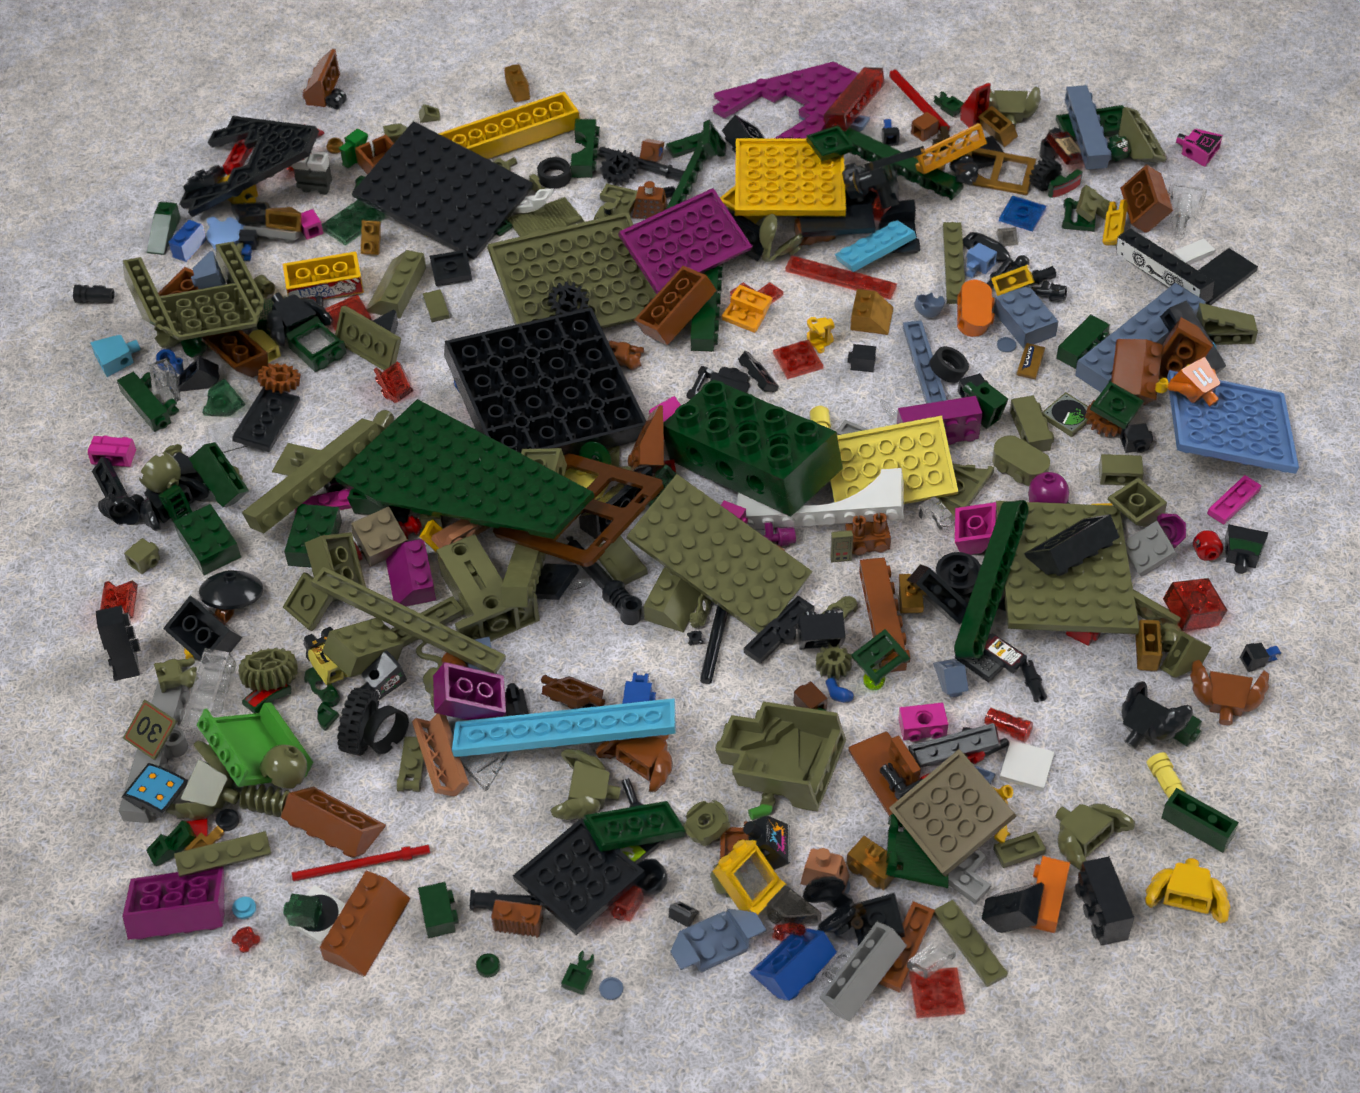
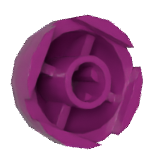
M1044 472L1036 475L1029 485V502L1066 504L1069 501L1067 481L1060 474L1054 472Z

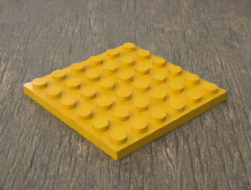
M736 138L735 216H768L770 214L775 216H846L845 183L842 176L844 171V155L821 161L806 139Z

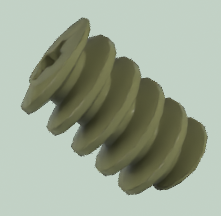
M261 784L258 790L257 785L243 787L239 800L241 809H249L253 812L257 810L261 814L265 812L267 815L281 817L288 794L290 793L289 790H286L282 795L281 788H278L274 794V788L269 786L267 791H265L264 784Z

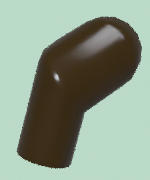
M858 903L856 906L852 905V907L856 908V912L850 924L855 929H860L863 926L861 916L866 914V910L862 903Z

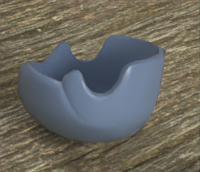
M933 293L927 295L920 294L915 299L914 307L922 316L932 318L941 313L946 301L943 296L935 298Z

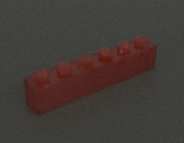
M864 67L825 112L824 123H826V129L839 126L842 131H847L885 84L883 68Z

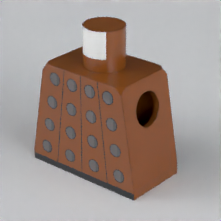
M647 181L644 183V186H639L632 218L647 219L666 210L668 202L664 189L655 187V183L652 181Z

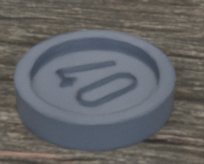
M1003 337L997 341V348L1002 352H1012L1016 348V342L1012 338Z
M605 978L599 986L600 994L607 1000H615L622 995L623 984L618 978Z

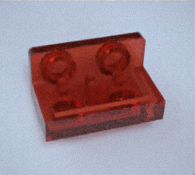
M398 361L383 372L377 367L373 369L376 374L375 380L382 387L381 393L387 400L390 398L396 403L414 391L403 366Z
M133 580L119 586L113 585L110 581L104 582L100 610L122 605L124 613H129L130 619L133 618L138 584Z

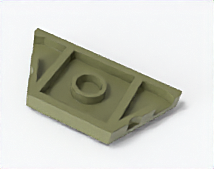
M953 464L958 494L932 499L952 525L955 526V508L970 506L994 473V467L988 466V469L975 468V465Z

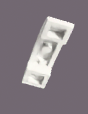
M539 189L534 196H526L513 213H529L540 209L554 193V189Z

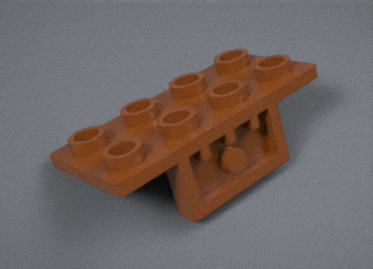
M885 731L849 746L848 751L890 817L893 812L889 807L897 802L898 799L895 797V792L889 789V783L879 772L880 768L885 764L891 763L899 776L904 777L907 781V786L920 780L921 769L901 737L898 735L891 738L889 733Z

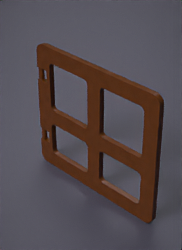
M566 454L564 455L567 463L566 471L568 469H575L598 476L587 487L594 494V498L554 539L530 535L526 531L501 526L499 529L493 528V533L497 538L588 567L593 565L605 553L610 544L617 540L645 509V506L663 490L664 484L661 479L578 455ZM612 481L642 489L624 508L594 500ZM586 512L612 520L610 525L585 550L556 541L581 513ZM603 541H606L601 547H598Z

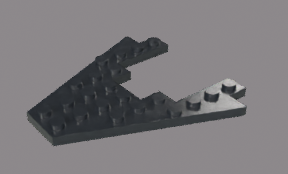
M232 116L226 128L212 132L208 144L212 148L246 139L244 143L246 148H254L248 164L233 168L228 180L225 182L184 192L179 204L183 209L189 208L188 213L191 217H195L232 196L238 197L242 191L267 178L273 177L276 173L308 157L316 142L319 130L316 126Z

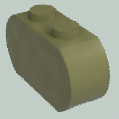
M1013 435L1003 436L994 444L993 465L999 472L1013 477L1016 482L1029 486L1036 475L1049 472V456Z

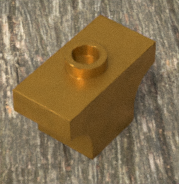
M899 574L900 614L922 613L924 610L923 595L907 581L911 574Z

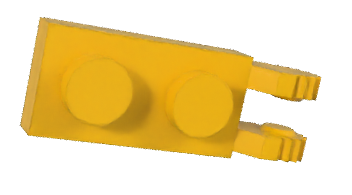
M1126 199L1120 201L1119 210H1117L1115 201L1109 204L1102 239L1104 245L1117 244V236L1124 233L1128 210Z

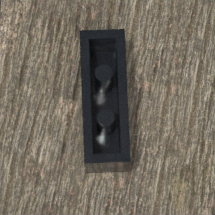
M920 564L907 581L947 619L960 625L968 603L931 568Z

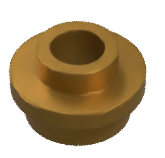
M331 138L328 140L326 147L330 153H339V147L344 143L340 138Z

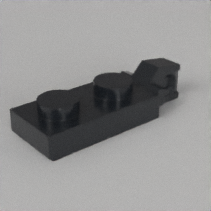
M744 351L738 358L741 366L748 369V374L756 379L760 389L776 392L779 389L778 384L762 364L754 359L750 352Z

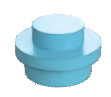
M250 897L238 898L232 906L233 914L239 919L251 917L256 911L254 900Z

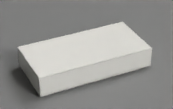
M1203 238L1175 250L1173 255L1189 265L1214 254L1215 249Z

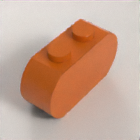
M968 280L962 285L957 296V328L963 334L970 337L983 335L988 330L990 324L994 322L995 314L992 313L995 299L992 297V289L985 282Z

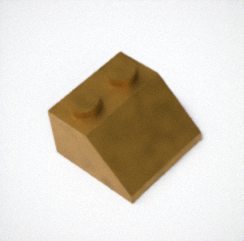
M857 289L851 314L850 330L888 335L894 307L876 291Z

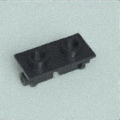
M515 683L508 684L505 692L506 716L529 714L523 689H519Z

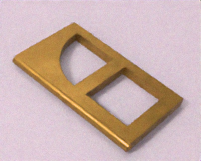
M977 148L967 153L970 156L973 154L996 159L990 179L978 174L976 182H973L972 185L1028 195L1030 186L1029 175L1032 174L1031 170L1035 168L1036 158ZM1003 160L1027 164L1022 185L998 181Z

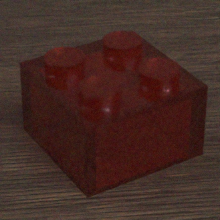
M1209 578L1172 582L1163 597L1169 611L1181 618L1179 623L1181 631L1219 626L1228 611Z

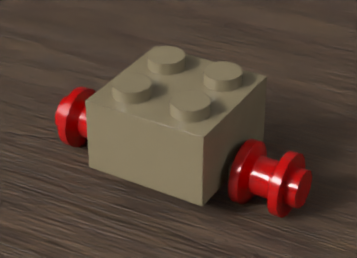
M386 507L352 522V535L357 544L355 542L354 544L359 561L363 560L362 553L370 567L385 561L403 542H407L409 534H420L422 525L419 519L409 516L408 522L404 524L401 521L397 522L391 509Z

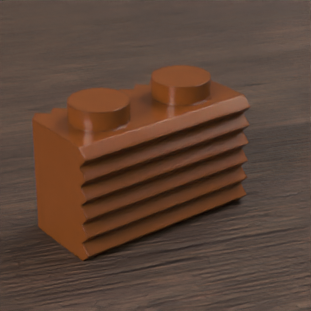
M495 900L491 915L495 932L499 931L501 933L503 931L504 934L508 932L509 934L513 933L514 935L517 933L523 936L526 934L527 937L531 935L532 937L536 936V938L540 936L544 919L542 906Z

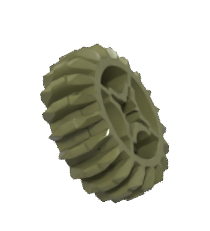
M284 648L260 649L258 652L253 651L251 655H246L245 659L241 660L238 669L239 678L242 684L245 685V688H250L252 691L256 689L259 692L262 690L269 691L270 689L276 690L278 687H285V684H290L291 680L296 678L298 665L294 654L291 651H286Z

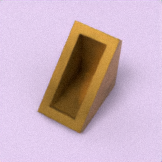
M293 207L266 209V227L301 232V213Z

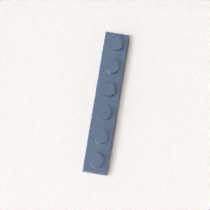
M922 320L903 322V331L925 402L933 403L947 400L941 380L932 371L930 366V359L933 354Z

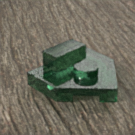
M224 378L209 389L207 394L208 400L202 413L204 416H231L246 404Z

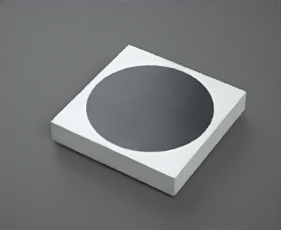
M313 885L284 920L286 924L321 945L345 903Z

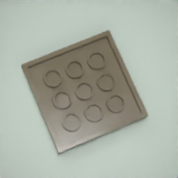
M960 749L889 807L944 876L948 875L1017 817Z

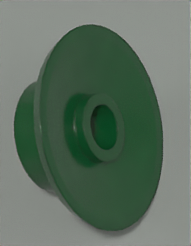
M588 442L581 447L579 456L611 465L610 453L602 444Z

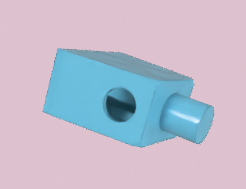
M121 335L90 342L94 355L106 377L133 364L134 361L131 354L141 350L137 340L125 343Z

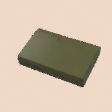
M621 535L614 543L610 544L605 553L598 559L614 580L622 581L625 585L648 574L647 568Z

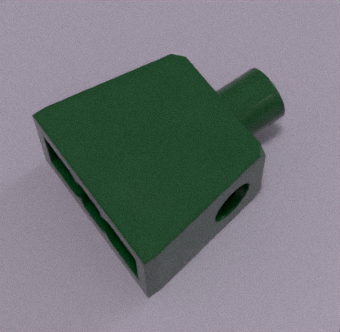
M970 381L963 387V391L969 397L976 396L982 411L981 425L984 428L988 429L1001 419L1008 402L1006 396L987 382H983L976 387Z

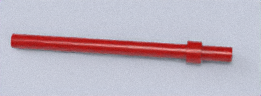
M429 844L414 848L410 846L402 847L399 851L292 872L293 881L401 859L403 861L413 860L412 857L430 854Z

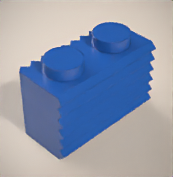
M187 220L183 227L168 241L173 258L187 262L207 239L202 224Z

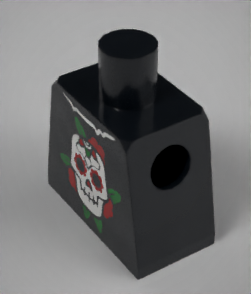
M386 650L362 672L361 676L365 684L360 688L377 692L380 700L406 682L407 678L401 665Z

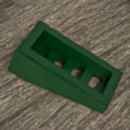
M173 485L158 496L172 521L181 518L185 514L192 513L180 486ZM174 497H177V499L173 502L170 501ZM180 502L179 506H177L176 508L173 507ZM183 508L184 511L177 515L176 512Z

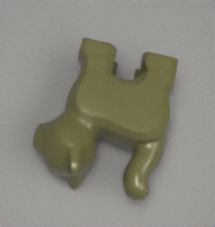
M169 659L163 663H154L161 692L164 693L167 689L177 688L181 685L192 688L199 680L196 673L197 667H192L182 672V667L192 666L195 663V659Z

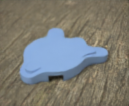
M209 217L207 224L210 228L206 235L208 243L214 249L215 244L234 242V244L238 242L239 244V232L245 225L239 224L232 217L227 218L223 222H220L216 217Z

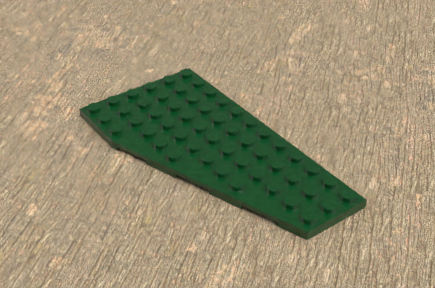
M418 399L334 476L338 483L378 506L390 505L411 509L414 513L435 517L443 515L469 520L472 524L498 529L500 526L527 531L530 535L554 539L594 498L591 490Z

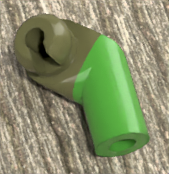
M764 792L760 805L748 809L751 820L768 816L772 813L776 804L774 794Z

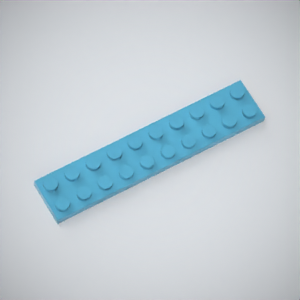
M675 699L459 721L455 723L452 753L454 757H466L479 754L676 734Z

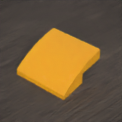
M739 285L730 297L731 303L722 314V320L755 333L771 305L772 297Z

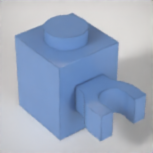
M980 243L970 248L966 255L967 268H969L966 275L973 278L977 271L986 274L996 264L997 251Z

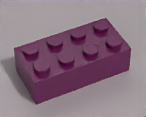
M976 396L898 408L897 424L942 416L948 445L962 441L972 442L975 439H979L982 411Z

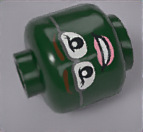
M1117 134L1109 138L1107 148L1111 150V160L1118 162L1129 157L1128 154L1131 152V148L1125 136L1120 137Z

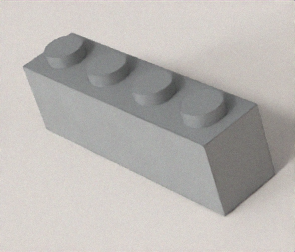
M876 922L819 998L835 1015L850 1022L907 945L893 928Z

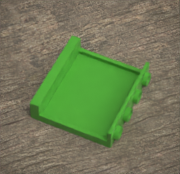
M271 702L264 703L259 713L214 718L209 710L204 708L198 720L197 727L238 787L272 782L273 779L269 778L268 775L266 778L262 775L260 764L266 753L277 745H292L304 754L307 760L305 777L313 764L310 756Z

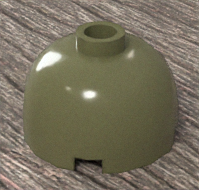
M162 452L164 455L160 457L157 455L153 456L141 470L143 476L142 479L139 477V481L152 492L163 493L173 485L178 486L181 468L175 458L167 452Z
M281 744L271 748L266 753L260 764V770L265 778L268 775L269 778L273 779L271 783L275 786L292 789L297 784L300 785L307 772V760L297 747Z

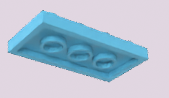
M892 221L888 226L876 230L875 233L866 238H861L853 245L842 248L835 256L841 264L855 272L917 237L915 231L900 221Z

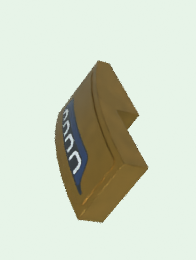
M1026 343L1017 375L1036 380L1046 347Z

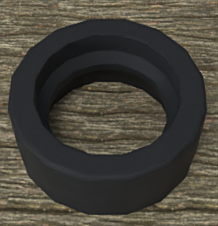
M546 158L537 167L540 179L538 182L545 188L559 189L566 186L571 180L570 164L563 158ZM550 170L563 171L562 174L557 176H549L545 174L547 171Z
M940 347L930 359L932 371L939 378L950 383L959 382V379H962L969 369V363L965 356L952 347ZM945 361L950 363L953 367H950L948 364L945 363Z

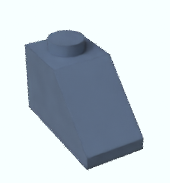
M955 659L933 662L942 691L950 697H958L963 695L962 692L969 691L964 664Z

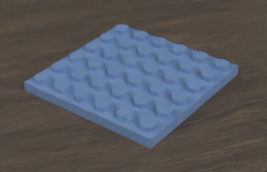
M1169 370L1167 375L1168 383L1178 372ZM1219 380L1220 385L1213 391L1219 398V401L1209 407L1203 398L1192 403L1183 394L1169 391L1177 451L1218 458L1224 461L1238 462L1244 465L1258 466L1264 469L1278 470L1284 473H1297L1299 465L1284 393Z

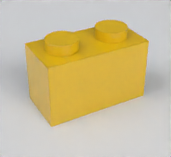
M1029 265L991 278L997 296L1035 282Z

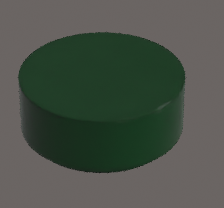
M491 953L481 955L476 961L478 974L485 978L495 976L500 970L498 957Z

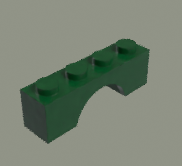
M575 119V143L583 145L584 148L571 155V178H593V172L597 171V162L594 160H598V149L595 148H599V138L597 137H600V126H597L596 119Z

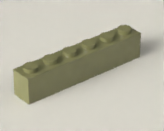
M519 544L515 545L501 585L502 607H528L530 600L534 598V592H536V584H538L543 561L546 558L545 553Z

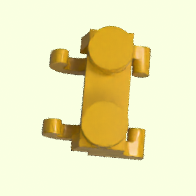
M810 317L807 320L809 332H807L806 338L816 351L821 354L824 352V347L834 342L831 330L835 327L834 322L831 318L816 319V317Z

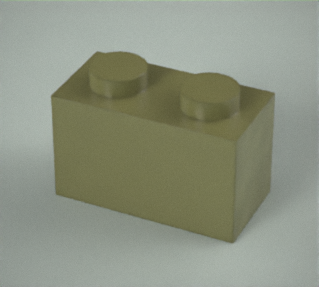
M1101 454L1099 462L1100 485L1126 486L1137 478L1143 479L1144 472L1141 455Z

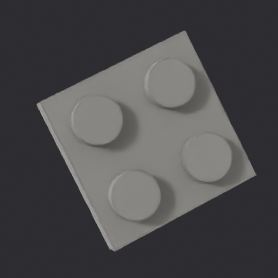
M1158 521L1125 540L1127 554L1140 576H1145L1178 555Z

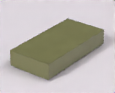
M441 289L422 293L432 323L450 318Z

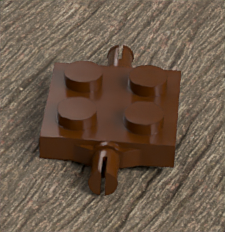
M543 675L541 678V683L546 684L542 687V694L550 697L552 701L562 702L571 709H579L586 704L605 705V699H602L604 690L571 676L557 679Z

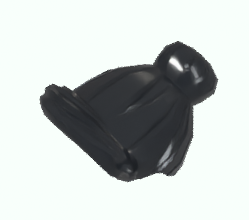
M109 493L108 497L98 502V509L102 515L113 520L116 524L134 525L139 521L140 506L144 498L139 494H133L131 497H115L112 493Z

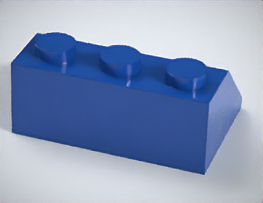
M797 927L749 973L774 996L789 1001L797 997L799 991L806 984L814 981L816 975L822 969L828 967L838 953L824 931Z

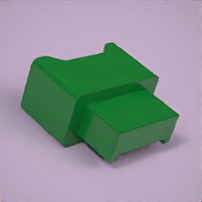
M358 128L344 138L345 143L339 147L342 165L346 168H350L355 163L358 164L355 148L367 143L368 134Z

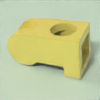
M255 330L250 333L249 337L268 353V363L281 356L279 346L263 330Z

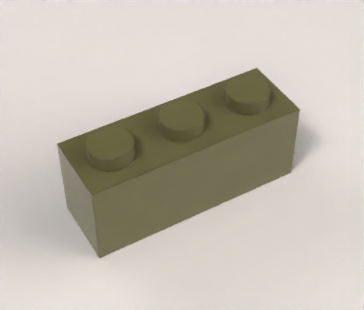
M1034 395L1011 399L1009 412L1021 440L1042 452L1050 451L1051 445L1054 443V435L1048 429L1047 418L1042 415L1040 403H1037Z

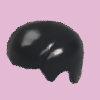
M644 859L637 863L645 871V876L634 885L635 888L645 896H654L661 892L668 881V874L663 865L656 859Z

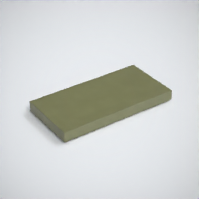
M342 306L335 335L341 341H344L345 348L385 372L392 373L395 369L402 338L351 308Z

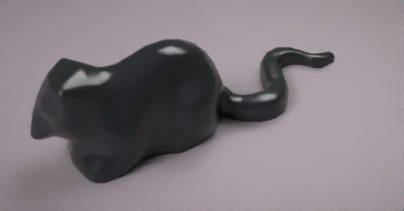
M965 154L949 163L950 169L956 173V182L968 185L976 182L979 168L973 162L970 155Z

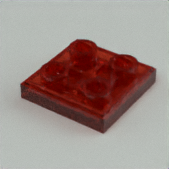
M809 340L773 350V355L787 379L823 369V364Z
M957 967L909 971L916 1018L965 1014Z

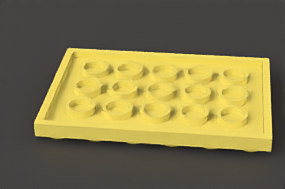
M942 416L837 435L843 469L830 480L834 502L849 498L866 488L881 474V469L902 468L904 504L958 494Z

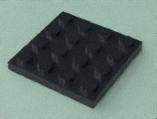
M580 818L513 875V879L577 936L645 876V871L619 849L601 852L583 819Z

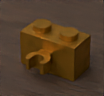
M863 836L847 854L846 865L849 870L856 875L861 874L871 886L875 888L880 887L882 890H885L895 878L885 875L888 865L886 862L887 850L866 836ZM897 865L898 870H901V865Z

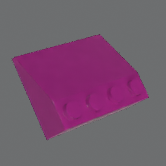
M224 867L179 878L178 872L131 878L122 915L127 939L142 940L153 936L164 937L175 933H191L196 930H214L218 927H223L225 915Z

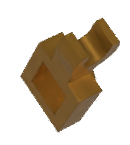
M217 825L207 837L200 833L185 848V851L216 843L224 835V831Z

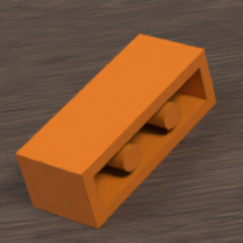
M1042 856L1041 864L1035 865L1033 877L1037 878L1036 883L1042 882L1044 884L1037 925L1031 928L1055 933L1070 862Z

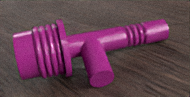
M772 521L764 522L765 535L763 536L771 542H777L780 547L796 543V533L793 527H776L774 534Z

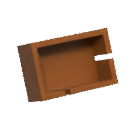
M386 134L372 140L375 157H373L370 142L355 148L358 165L366 174L373 169L394 144Z

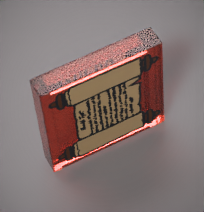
M1068 131L1052 133L1046 137V140L1066 165L1083 163L1079 146Z

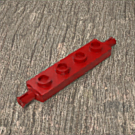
M246 139L235 143L224 162L223 168L227 175L231 174L233 168L243 166L253 148L247 149L244 145Z

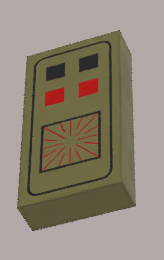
M852 530L831 532V563L852 561Z

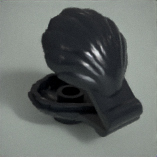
M823 875L814 878L806 885L803 891V898L806 902H826L833 908H837L834 913L818 925L817 929L825 933L833 932L835 936H840L852 927L849 921L855 915L856 908L852 907V905L854 906L852 897L843 892L846 886L844 881L835 876Z

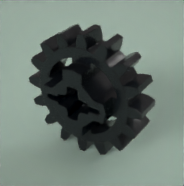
M617 150L616 154L610 152L611 156H605L606 161L601 162L602 167H600V170L608 184L612 182L613 185H616L619 182L622 186L624 181L629 183V179H635L634 174L639 173L638 168L640 167L637 157L633 156L632 152L627 153L626 150L620 153V150Z
M565 281L564 286L558 283L556 288L552 287L551 293L548 295L547 306H551L549 312H555L556 316L588 308L589 298H585L587 292H581L582 286L576 288L575 282L569 285Z

